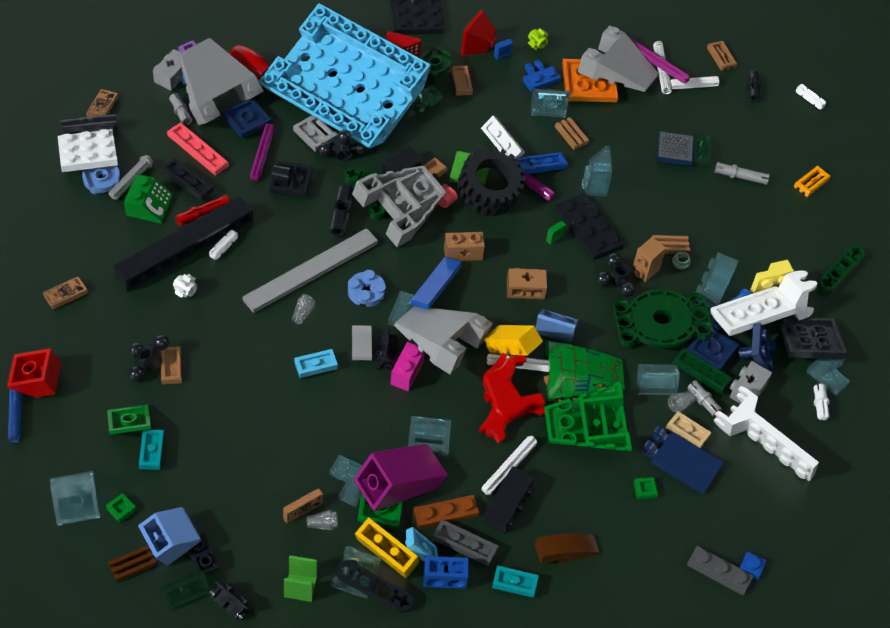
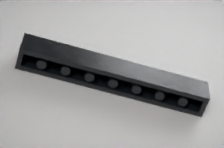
M240 196L230 200L227 204L215 208L212 212L199 217L196 221L183 226L172 234H168L165 238L150 244L145 249L135 252L125 260L119 261L113 266L114 276L122 287L129 292L220 241L230 230L236 232L252 223L253 210Z

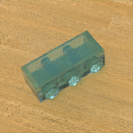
M719 252L715 259L711 258L707 267L710 270L709 272H704L701 280L704 283L703 285L699 284L696 292L704 295L707 308L709 309L720 305L738 264V260ZM697 299L696 303L700 304L701 301Z

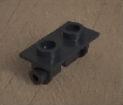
M388 328L384 334L379 336L377 341L379 350L375 356V361H377L376 370L381 366H384L386 370H392L395 366L396 354L394 353L397 351L398 338L396 334H390V328Z
M215 581L218 588L214 587L210 591L211 599L223 608L229 602L230 605L226 611L236 620L243 621L247 616L245 613L247 610L254 611L249 606L251 602L242 595L238 597L234 594L233 591L235 589L225 581L222 584Z

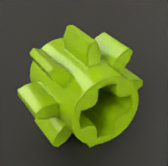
M541 28L538 30L534 29L528 35L530 40L528 44L536 50L538 48L543 49L548 44L549 40L546 37L549 34Z

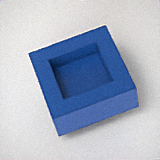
M511 39L495 44L494 57L497 60L512 55L513 42Z
M746 552L740 569L753 575V579L758 581L766 560Z

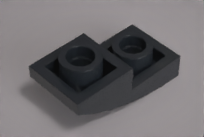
M205 532L199 534L202 541L188 550L199 576L220 569Z

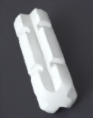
M801 84L797 87L796 92L801 96L803 95V98L811 104H816L815 107L820 110L825 107L826 101L822 98L819 99V96L810 89L807 90L805 85Z
M230 230L209 251V256L217 260L238 238V234Z

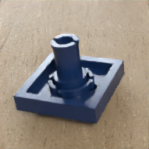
M761 323L753 324L752 346L740 347V358L743 360L753 357L758 365L769 370L773 375V367L776 365L774 358L776 343L774 340H771L768 330H765Z

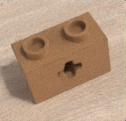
M483 232L445 234V257L458 261L483 260L485 247Z
M653 237L639 247L632 267V272L635 276L646 282L660 270L666 247Z
M508 269L507 298L545 299L547 290L546 270Z

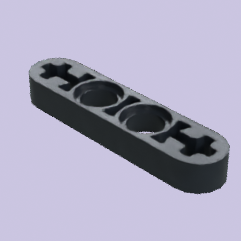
M344 560L336 567L335 574L340 581L398 613H405L412 607L413 598L409 593L354 562ZM345 567L349 568L347 575L343 574ZM356 571H357L359 574L356 576L355 580L353 581L352 578L354 577V574H355ZM360 577H368L370 586H362L359 582ZM379 587H386L389 591V596L381 597L378 593ZM394 593H396V596L394 597V598H396V599H394V600L391 602L390 599L392 598V596L394 595ZM404 598L407 605L401 607L399 600Z

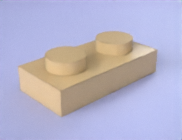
M677 411L666 429L699 448L704 445L711 435L710 431Z

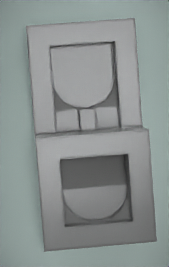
M352 325V360H372L371 326Z

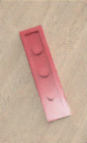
M181 122L167 131V136L215 176L229 167L227 160Z

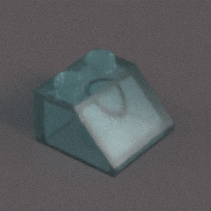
M533 88L531 115L565 118L570 91Z
M605 146L589 159L588 166H585V178H582V188H585L588 196L607 197L612 177L610 146Z
M93 471L50 478L57 525L100 518Z

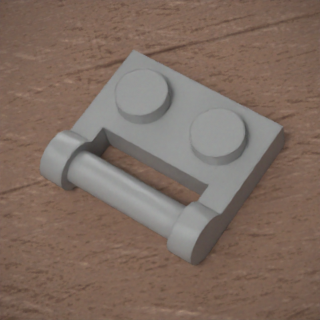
M313 115L293 126V131L315 152L318 151L321 143H334L338 132L333 131L325 122ZM315 125H318L327 134V136L323 132H321Z

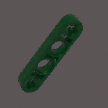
M859 245L849 247L820 278L817 290L823 295L831 294L862 261L865 250ZM841 262L849 263L850 267L843 266ZM833 272H836V273H838L841 277L836 278V277H834V276L832 275V273H833Z

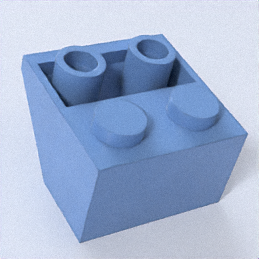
M183 507L154 513L138 525L155 558L167 566L202 541Z

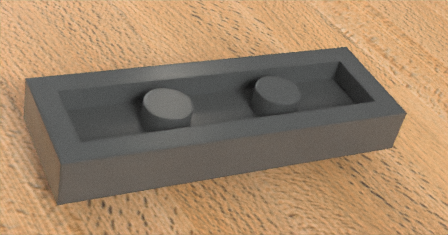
M445 520L440 521L432 536V540L487 566L490 565L498 550V545Z
M696 546L687 563V566L741 595H744L753 578V575L699 546Z

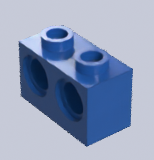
M425 556L423 587L466 589L468 558Z

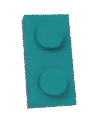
M143 430L139 469L160 470L164 430Z
M497 566L492 588L534 598L539 575Z

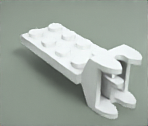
M794 271L785 275L779 287L774 286L712 307L710 314L729 336L752 329L753 324L761 323L764 325L790 315H794L798 320H802L813 314L814 308L807 307L809 292L817 287V281L802 282L801 280L807 277L808 272Z
M740 386L738 388L740 393L737 394V398L742 403L738 407L733 405L730 408L733 413L729 417L717 411L715 413L716 418L714 419L716 425L729 436L746 431L748 436L754 441H759L767 452L778 456L781 463L792 467L800 478L810 481L815 475L819 462L755 413L758 397L745 387Z

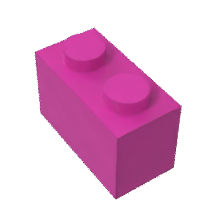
M407 342L391 371L390 384L409 391L424 362L425 351L421 352L417 345Z

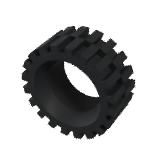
M483 147L481 152L477 149L473 155L470 154L467 160H465L458 177L459 183L457 187L458 190H461L459 194L461 199L466 197L464 203L467 206L471 203L473 205L472 210L475 212L478 208L481 210L480 214L483 215L487 211L490 212V216H494L497 211L500 215L505 210L509 211L517 202L524 187V169H519L521 163L519 160H513L515 156L512 153L509 156L505 154L507 150L502 149L501 152H498L497 147H492L491 151H489L488 147ZM482 168L497 170L506 177L508 186L502 190H490L479 182L476 172Z

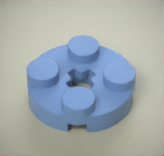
M117 166L86 169L82 173L83 183L92 194L109 192L120 181L119 169Z
M365 270L349 279L348 296L355 304H367L366 307H371L383 300L386 289L385 282L374 271ZM363 287H369L370 291H363L362 289Z

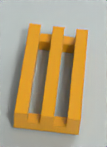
M816 166L798 180L794 187L796 189L799 187V191L801 193L805 192V196L808 197L829 181L831 176L819 166ZM818 172L820 173V174H818L816 177L812 178L811 181H809L807 184L803 185V183H805L808 179H810V178H811L812 176H814L816 173H818Z

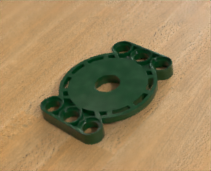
M655 289L638 295L631 303L620 299L613 304V316L620 345L625 348L633 347L637 340L653 347L671 348L686 343L693 336L700 340H708L712 336L713 327L704 295L699 292L691 293L687 298L675 291ZM693 299H698L701 301V303L694 304L691 301ZM623 306L626 310L618 311L616 308ZM658 314H665L671 317L672 320L667 324H660L653 317ZM696 314H703L705 317L702 318V319H699V318L695 317V315H696ZM627 321L630 324L628 326H622L620 322ZM705 328V329H707L709 332H708V333H701V332H699V329ZM631 336L633 339L630 341H626L623 339V337Z

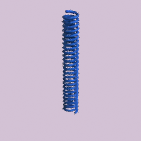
M10 389L8 439L11 442H19L20 440L11 439H19L21 437L22 394Z

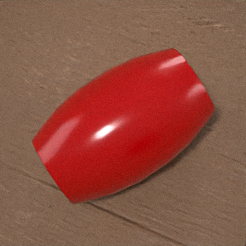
M237 45L230 52V55L251 71L258 81L270 67L268 62L251 48Z

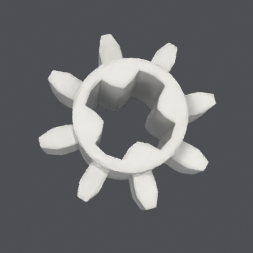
M190 274L179 275L173 283V287L176 289L175 294L181 298L183 296L191 297L197 290V285L194 282L196 278Z

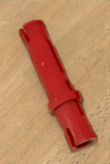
M224 195L201 206H193L190 210L176 215L177 223L179 226H183L191 221H196L199 217L205 216L215 208L227 204L230 200L227 195Z

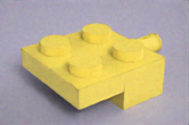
M784 260L771 263L768 271L757 273L750 292L753 294L774 286L779 287L785 275L794 272L789 261Z

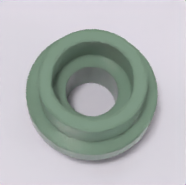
M678 252L673 256L672 263L678 269H686L690 266L691 260L687 253Z

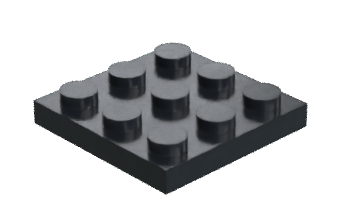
M390 0L394 33L402 35L444 34L440 0Z
M784 317L778 319L777 324L789 358L846 359L847 350L834 318H805L798 320L796 317Z

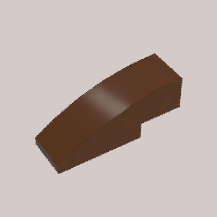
M569 533L536 538L535 549L541 564L559 560V563L599 555L600 553L593 534Z

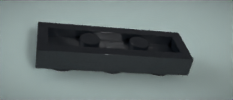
M173 158L161 167L163 174L200 201L214 191L212 184L176 158Z

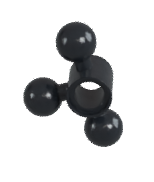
M343 129L339 131L337 138L334 140V146L327 142L321 143L318 147V152L324 157L329 156L332 152H336L337 159L345 161L352 157V151H355L358 155H363L367 152L368 147L359 142L350 145L352 135L350 131Z
M609 254L606 262L609 267L614 268L613 273L609 274L604 271L598 273L596 282L600 286H607L611 281L614 286L620 287V292L623 296H632L635 293V286L628 282L631 271L630 267L625 263H621V258L618 254Z
M166 335L156 336L153 348L149 345L143 346L138 342L130 345L129 354L141 362L139 366H133L129 370L131 380L135 382L141 381L145 376V368L153 371L160 367L162 358L158 352L167 349L170 344L169 338Z

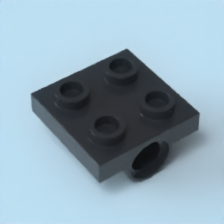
M277 161L272 170L270 193L306 198L312 166Z

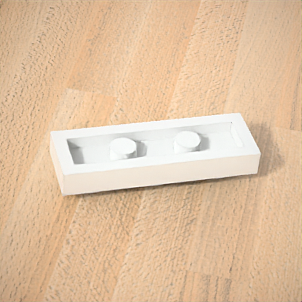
M492 116L481 128L500 152L502 149L507 150L505 154L509 156L512 153L515 156L514 158H520L525 153L497 117Z

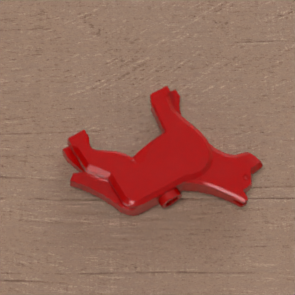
M502 353L497 362L483 376L484 398L487 403H491L492 409L485 422L479 428V433H485L487 437L494 438L497 444L506 438L505 428L509 423L528 414L540 415V417L545 415L543 407L545 401L542 394L537 393L521 397L511 382L515 367L523 366L527 362L525 355H516L506 359L507 354Z

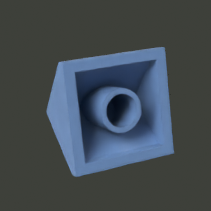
M542 309L538 314L535 328L539 335L571 344L579 320Z

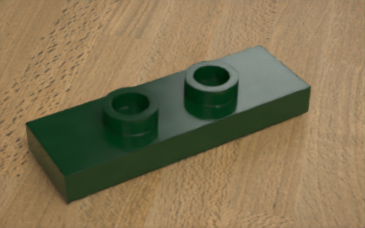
M684 347L672 363L720 394L724 392L732 381V377Z

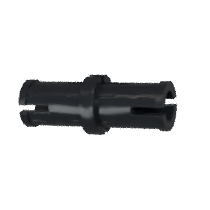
M752 70L748 73L749 83L747 88L749 90V99L751 102H758L761 89L759 72Z

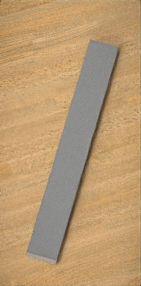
M366 228L243 296V301L255 313L378 244V240Z

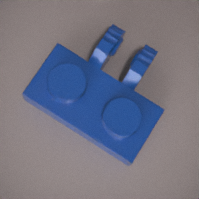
M536 60L534 66L537 72H535L534 67L530 63L525 65L528 75L523 76V82L530 92L561 81V76L553 66L544 69L543 64Z

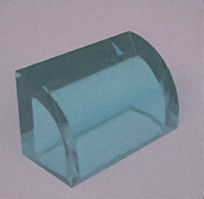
M638 364V394L677 395L680 379L677 365Z

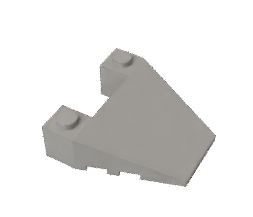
M610 25L603 32L598 48L605 52V54L600 53L596 49L588 48L582 55L578 68L579 73L592 79L609 80L608 83L614 84V82L623 83L624 87L646 92L659 75L626 33Z
M211 38L179 53L183 76H185L187 84L186 91L190 100L189 107L198 125L205 124L220 116L213 98L233 87L241 102L263 92L256 76Z
M425 166L402 169L400 172L393 173V171H387L386 174L377 175V173L370 174L356 182L352 195L362 207L377 200L394 219L390 222L386 235L396 247H399L413 238L446 194V191Z
M414 306L397 320L394 326L409 341L413 339L419 345L418 349L421 352L425 351L430 356V361L434 365L451 374L459 367L467 349L455 340L459 337L475 348H478L484 342L483 338L488 335L493 323L477 313L429 308L428 310Z

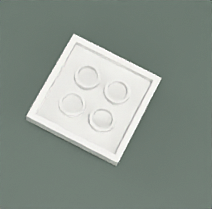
M102 129L93 132L84 131L77 134L58 136L62 172L118 165L112 129Z

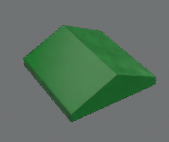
M148 404L107 410L109 435L151 429Z
M361 493L357 521L364 523L369 517L383 529H398L402 501L378 511H373Z

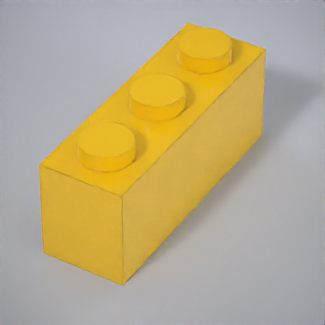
M498 325L483 338L487 344V349L492 354L500 355L505 353L507 355L528 356L543 342L535 326Z
M369 517L355 533L360 543L404 578H407L420 563L416 554Z

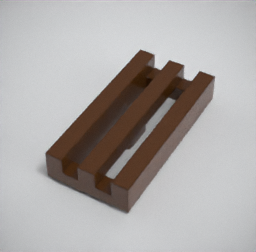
M146 545L113 559L108 564L116 582H120L157 566V561L154 559L149 545ZM150 559V561L143 563L139 566H136L138 563ZM132 568V569H129V570H127V571H125V572H122V573H120V574L117 573V572H120V571H122V570H124V569Z

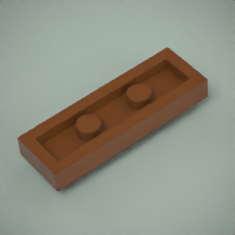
M474 495L414 507L413 510L418 529L437 526L441 520L451 523L479 517V510Z

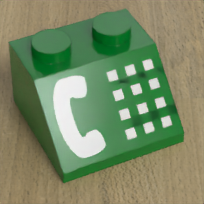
M136 174L124 200L126 216L162 224L173 199V193L155 178Z

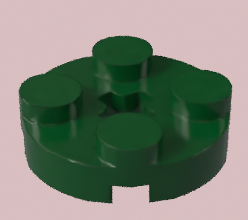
M437 49L438 52L429 50L420 56V59L431 65L427 77L439 80L453 68L451 55L445 50Z

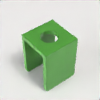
M289 556V576L284 579L285 598L312 602L317 579V560Z

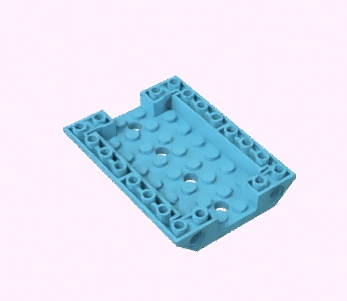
M318 3L299 28L302 37L285 59L279 56L275 59L261 77L259 83L262 87L338 131L343 129L350 131L352 139L368 148H372L386 140L423 90L431 65ZM310 56L308 61H302L303 57ZM331 72H338L335 77H329ZM359 87H365L363 92H356ZM387 103H393L391 108H384Z

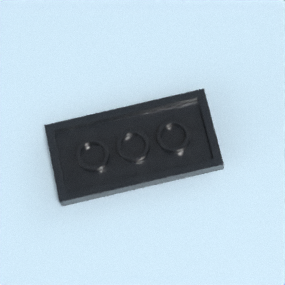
M586 192L555 204V211L592 261L624 247V242Z

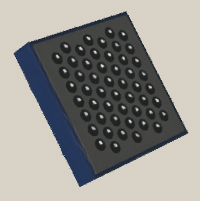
M659 131L657 161L692 166L694 136Z

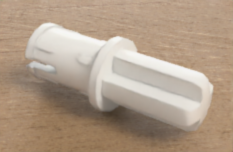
M819 384V390L817 385L813 387L815 393L814 405L817 409L818 419L826 421L829 418L828 405L830 402L827 398L826 386Z

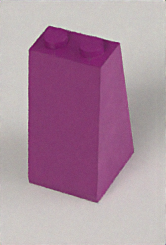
M428 444L372 452L354 477V481L372 510L378 511L439 488L448 475Z

